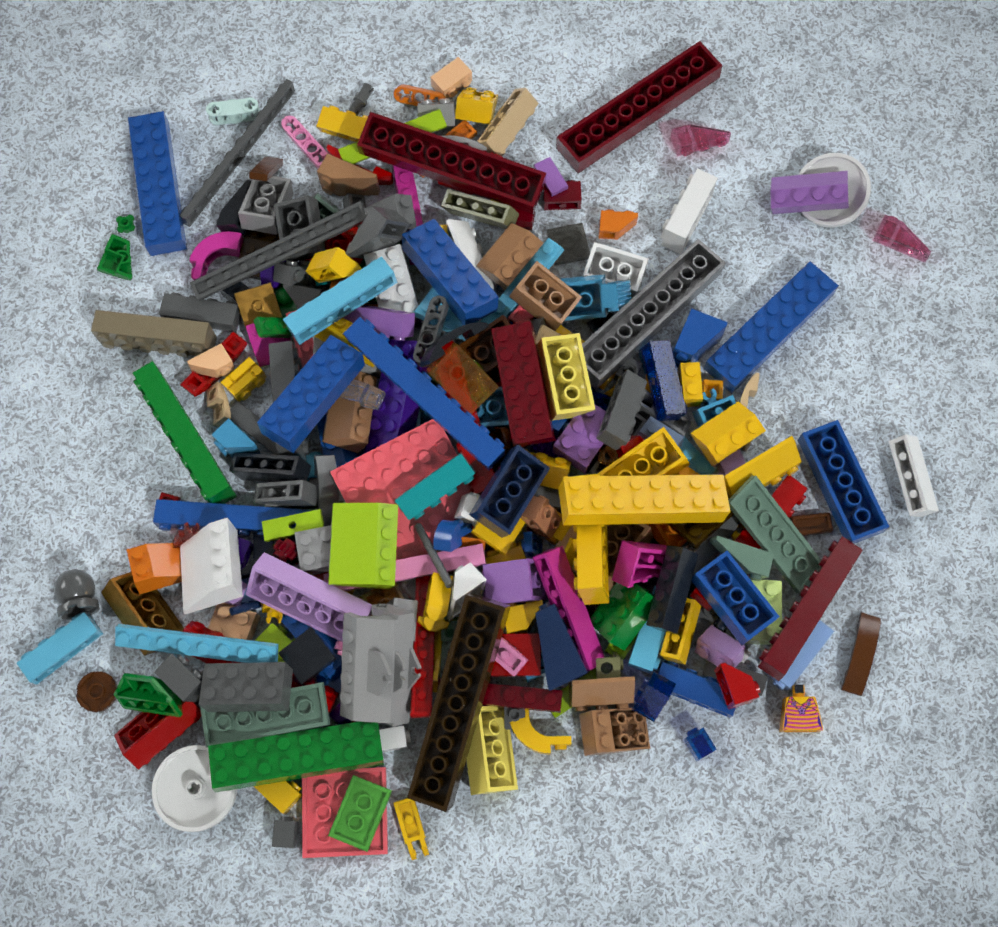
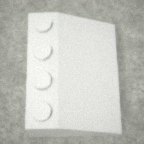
M228 518L207 524L180 545L183 613L185 615L243 597L238 532Z

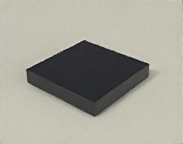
M312 627L278 653L283 661L293 669V674L303 686L336 660Z

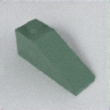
M720 536L710 538L709 542L721 554L728 550L751 580L761 581V579L769 577L774 557L773 553Z

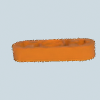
M405 84L399 85L394 90V98L398 102L414 106L421 103L416 100V93H422L424 99H432V102H436L433 101L436 97H438V101L445 98L441 92ZM401 90H404V93H405V94H410L411 91H412L413 93H412L411 96H410V95H405L404 97H402V94L399 93V92H400Z

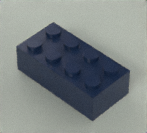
M519 445L510 448L469 515L501 538L510 535L550 467Z

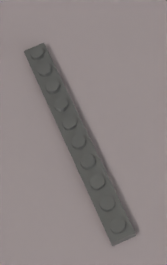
M286 79L283 84L279 85L274 96L268 99L266 106L258 112L252 124L247 126L245 133L236 140L234 147L226 153L220 165L215 167L213 174L204 181L202 188L193 195L188 206L182 209L180 218L185 225L190 227L295 93L292 81Z
M359 201L190 282L196 299L201 301L362 224L367 215L363 203Z

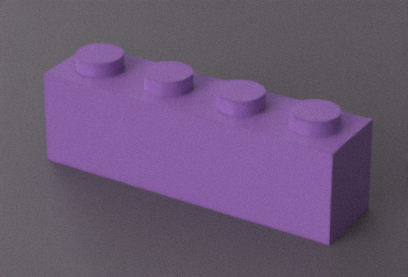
M362 305L343 317L352 323L359 317L364 321L368 319L375 326L374 330L378 334L382 332L387 338L394 336V340L404 341L405 337H413L415 313Z

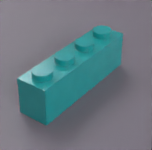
M461 452L397 497L395 502L408 520L412 518L417 520L425 514L424 509L429 506L434 508L441 503V497L446 494L448 497L458 490L456 488L461 483L466 485L471 482L476 471Z

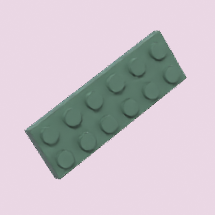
M751 476L728 500L730 509L761 549L774 554L772 563L794 591L800 593L805 585L808 586L811 583L808 579L815 570L819 571L820 566L818 564L821 559L757 476Z
M324 682L291 688L289 711L207 712L200 706L206 748L210 745L330 725Z

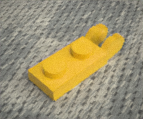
M408 798L393 802L404 842L408 846L411 859H417L416 850L412 842L420 840L424 856L429 855L425 841L426 835L416 802Z

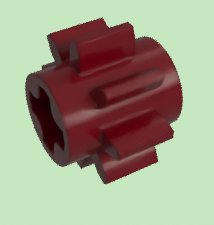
M288 538L284 541L279 539L273 546V549L276 550L273 555L285 563L287 560L293 562L298 556L296 544Z

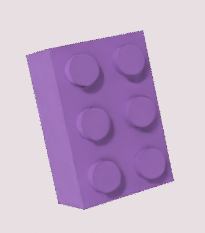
M595 405L594 411L573 417L553 445L552 453L570 461L572 466L585 474L605 446L596 437L606 411Z

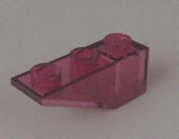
M689 124L672 129L670 139L677 156H688L696 151L704 152L711 147L725 146L729 143L731 132Z

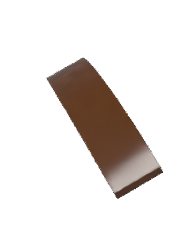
M860 613L856 628L857 634L848 670L845 672L842 691L862 696L877 647L881 618Z

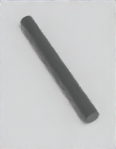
M417 523L414 528L446 588H451L454 583L422 524Z

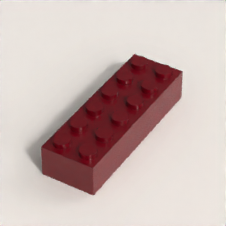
M531 321L491 329L513 446L527 447L555 441L537 342Z

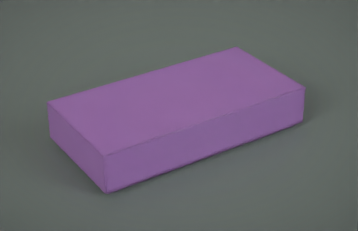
M551 157L534 164V169L546 172L545 187L551 197L568 189L567 183Z

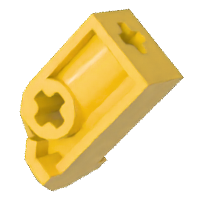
M433 572L429 580L423 617L419 616L417 619L421 626L433 632L446 629L449 625V622L445 621L444 618L448 612L451 588H446L439 573Z

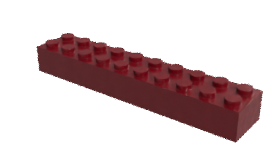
M701 41L697 42L556 137V149L579 174L719 79L723 65Z
M373 112L369 113L357 143L359 154L509 205L530 214H534L546 182V172Z

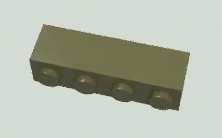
M447 189L441 204L450 214L507 229L511 223L516 224L519 213L509 205Z

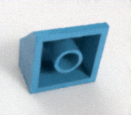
M229 418L211 434L215 439L213 443L225 457L229 455L233 459L235 453L262 454L256 444Z

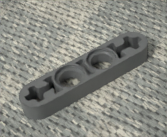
M435 296L429 302L413 353V358L418 366H420V357H423L429 346L441 335L449 305L443 296ZM431 320H439L437 325L429 326ZM426 337H433L432 342L424 343Z

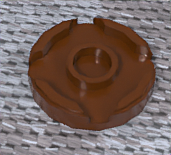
M101 671L90 672L82 677L77 685L76 695L80 706L87 711L96 713L110 708L116 701V697L113 695L117 689L115 679L108 673Z

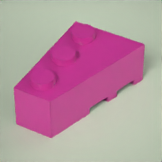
M622 541L612 580L630 588L635 583L647 582L649 578H659L667 545Z

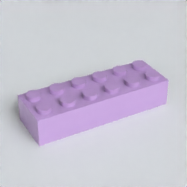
M265 552L252 567L245 595L334 639L343 642L344 613L351 612L360 616H371L372 604L333 585H328L327 582Z

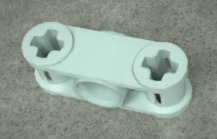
M250 97L211 102L206 107V112L210 116V122L214 125L254 121L260 111L257 100Z

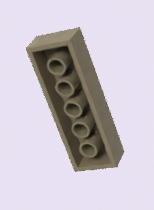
M95 310L91 328L93 335L105 348L121 347V349L127 351L139 349L145 353L158 351V353L163 355L176 353L181 357H188V355L196 357L215 347L217 339L209 322Z

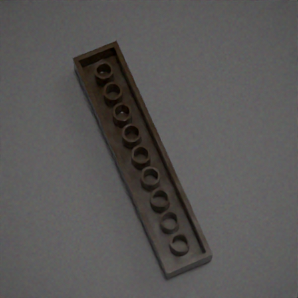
M473 593L465 595L408 792V799L444 812L453 807L511 605Z

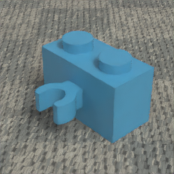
M714 388L709 390L711 398H708L705 392H703L702 401L706 402L707 405L692 412L698 428L735 404L734 396L731 395L717 401V392Z

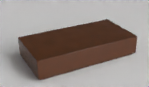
M830 512L790 517V520L802 536L833 532Z

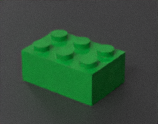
M616 582L609 592V603L600 604L590 619L593 627L609 643L625 651L648 620L654 594L640 582L633 584V587L630 588Z

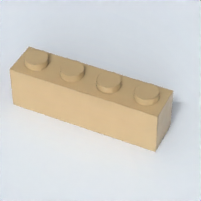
M518 88L513 91L477 140V142L487 147L488 153L492 152L503 156L508 145L515 140L516 134L525 126L526 120L535 112V108L539 103L527 88Z

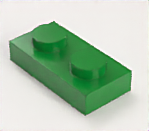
M257 317L253 320L258 336L261 338H290L292 334L283 321L284 318Z

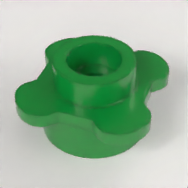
M118 216L116 218L118 223L117 231L119 233L134 231V216Z

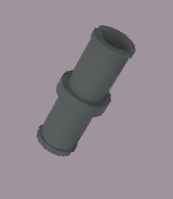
M364 83L358 95H355L353 98L354 102L350 106L349 111L356 113V116L367 105V100L374 91L370 84Z

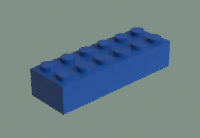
M435 219L402 234L403 251L439 296H443L446 299L449 308L463 325L475 323L498 311L499 296Z
M330 335L258 420L257 424L261 434L294 453L365 366L363 354Z
M836 420L802 433L797 441L842 536L855 544L884 533L890 526L839 421Z

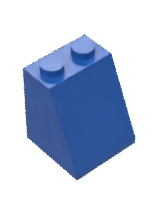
M691 308L674 348L671 362L676 367H679L680 363L697 362L721 341L728 322Z

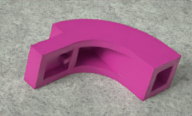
M230 231L219 232L202 240L195 247L189 259L193 266L191 278L196 280L207 275L210 264L218 257H239L244 240L242 234Z

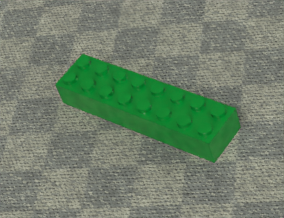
M152 361L134 371L133 375L136 378L133 381L143 394L142 397L152 409L154 417L161 424L163 432L170 439L176 453L181 457L180 460L190 472L192 480L199 487V491L205 501L208 503L226 504L236 498V493L156 364Z
M353 722L208 746L211 784L215 793L384 765L379 725L375 722Z

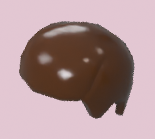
M503 426L494 427L496 430L490 432L489 436L494 440L498 438L505 445L503 449L507 454L508 450L513 447L511 431Z

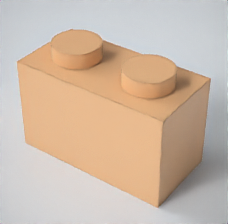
M457 57L430 77L431 87L435 91L444 94L445 98H452L460 89L466 88L471 84L472 71Z

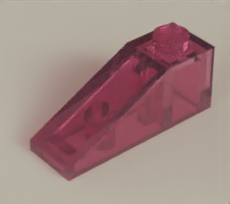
M885 214L873 241L926 262L931 254L927 246L903 221Z

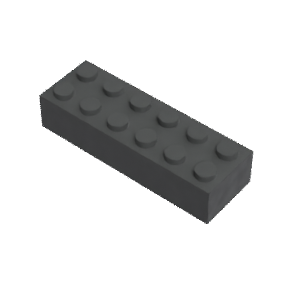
M292 341L269 344L273 403L300 372V369H302L298 348H294ZM306 438L294 453L275 442L279 455L300 456L307 461L306 453H309V445Z

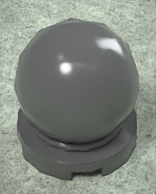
M72 569L63 572L58 577L54 585L56 599L62 604L57 608L58 617L72 619L79 613L90 612V615L100 610L98 600L93 599L95 583L88 573L83 570Z

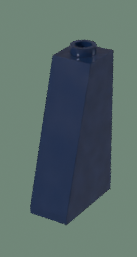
M550 602L539 606L540 611L535 614L549 691L588 673V669L556 603L551 605Z

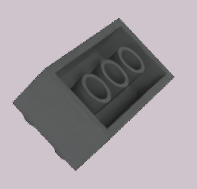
M286 662L204 664L199 706L207 712L289 711L293 669Z

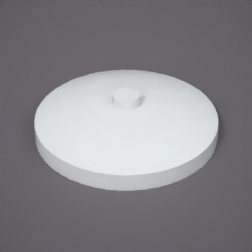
M828 153L814 158L800 171L799 175L848 171L849 208L801 212L811 223L829 228L840 227L854 221L865 210L870 199L871 183L867 170L855 158L842 153Z
M201 745L183 747L171 753L160 764L152 783L153 804L159 816L171 827L186 832L204 831L220 823L232 809L237 795V789L216 793L213 791L208 748Z

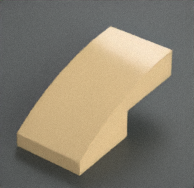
M219 382L207 390V407L213 409V425L220 427L228 418L231 419L228 398L222 384Z

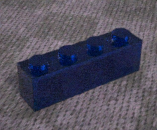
M670 340L649 341L641 348L657 420H679L687 414V405L684 402L682 385L679 381L678 368L675 364L674 351Z

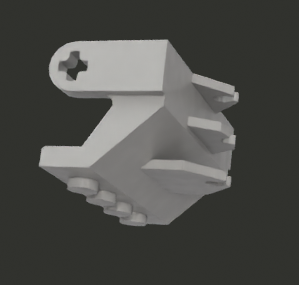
M373 604L371 606V615L373 616H360L351 612L344 613L340 716L352 721L385 723L395 727L409 723L411 688L421 677L420 673H415V668L421 669V665L413 649L414 612L389 604Z

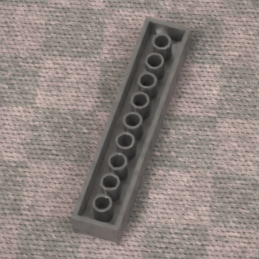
M697 239L582 344L591 387L597 390L710 285L721 274L726 262Z

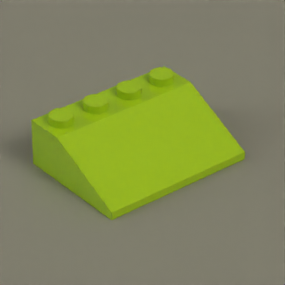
M332 504L328 585L390 589L395 586L397 504Z

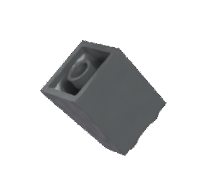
M393 194L365 208L366 213L372 206L397 211L410 223L406 232L417 227L411 195ZM401 239L399 242H397V243H395L394 245H392V246H395V245H398V244L402 245V239Z

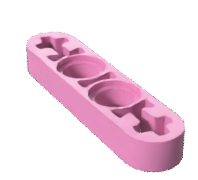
M294 116L284 117L281 122L284 132L319 169L321 165L318 157L319 154L324 160L328 153ZM287 123L293 124L295 130L293 131L290 126H287ZM299 134L306 135L303 140H297L296 137ZM310 146L317 147L315 152L307 151Z

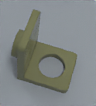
M613 652V657L596 658L597 679L621 677V671L624 669L623 658H620L617 652ZM605 662H609L613 666L612 671L608 674H604L601 671V665Z

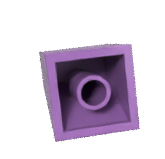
M527 558L483 564L482 575L487 579L484 597L504 604H519L540 600L548 601L533 559Z

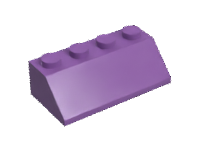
M848 171L772 177L770 190L772 213L784 214L849 208Z

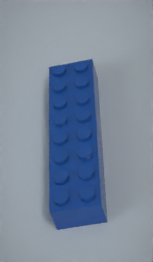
M164 111L128 117L145 248L150 256L187 250L184 223L180 218L182 209L169 121Z
M810 261L706 361L704 370L715 380L723 381V387L732 394L835 294L839 285Z

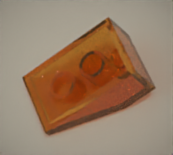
M453 342L444 351L445 355L434 361L426 371L466 411L472 414L499 386L458 344Z

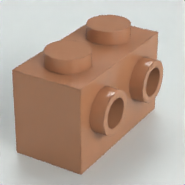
M541 495L538 497L533 496L521 516L522 520L536 535L552 539L562 521V518L557 514V510L549 504V500Z

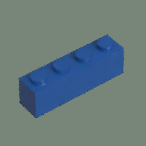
M671 661L661 663L653 688L731 718L734 715L736 708L728 710L720 685L717 683L718 680L709 676L705 678L698 676V672L686 668V671L680 669L678 664Z

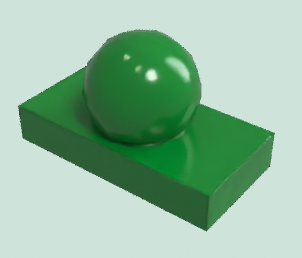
M281 283L278 288L274 289V293L282 317L285 318V313L298 310V308Z

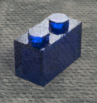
M654 671L650 678L646 677L640 687L643 690L638 689L634 696L636 703L632 710L654 722L669 700L676 683Z

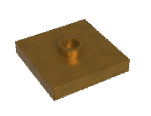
M271 282L234 293L245 328L247 325L254 324L253 320L257 317L283 318Z

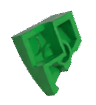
M111 234L97 271L131 281L133 275L130 241Z

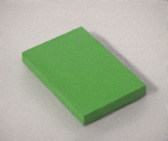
M353 775L328 836L368 852L392 790Z

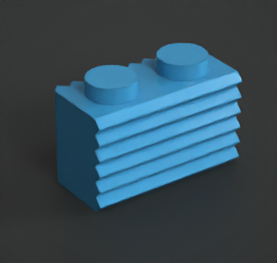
M613 281L601 284V308H608V311H619V309L626 305L632 298L630 296L631 282Z

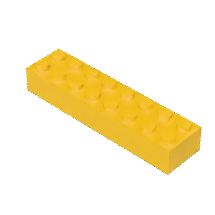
M723 475L563 476L558 487L563 525L723 522L731 512Z

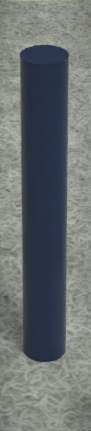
M255 600L234 606L229 609V612L233 616L261 607V602Z

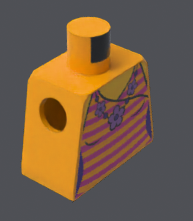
M792 685V697H785L782 700L779 732L823 731L816 698L805 697L804 685Z

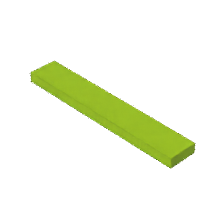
M440 109L405 123L431 133L447 128ZM358 142L338 149L342 160L353 165L371 157L359 154Z

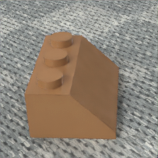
M511 223L476 267L503 290H506L540 249L543 242L529 230Z
M538 261L535 262L509 296L535 318L544 317L546 326L554 331L558 329L582 298V296Z
M635 676L572 680L568 683L570 708H575V711H588L590 706H596V710L608 709V705H616V709L629 708V704L634 703Z

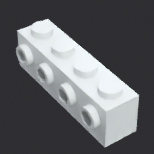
M906 434L890 440L891 452L909 515L923 517L938 512L939 509L918 437Z

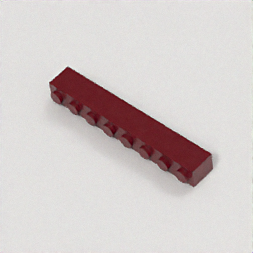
M843 536L838 542L834 540L828 548V551H830L829 555H824L818 564L820 566L819 571L815 570L808 579L811 581L810 585H805L799 593L801 599L799 602L795 601L790 607L791 615L789 618L784 617L779 625L782 629L779 633L775 632L769 640V643H771L770 648H765L759 656L761 662L757 667L777 681H780L786 675L863 549Z

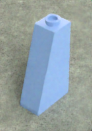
M819 620L786 675L780 681L770 676L774 680L772 683L780 690H789L834 631Z

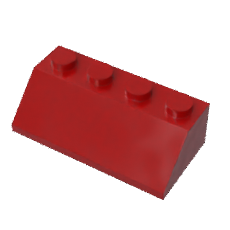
M181 700L183 711L181 717L140 712L114 734L122 755L138 770L148 764L156 754L166 749L169 743L176 737L181 736L189 726L200 719L202 716L201 708L197 702Z

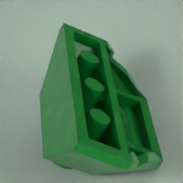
M124 673L113 694L123 709L175 717L183 715L181 699L161 679L153 676Z

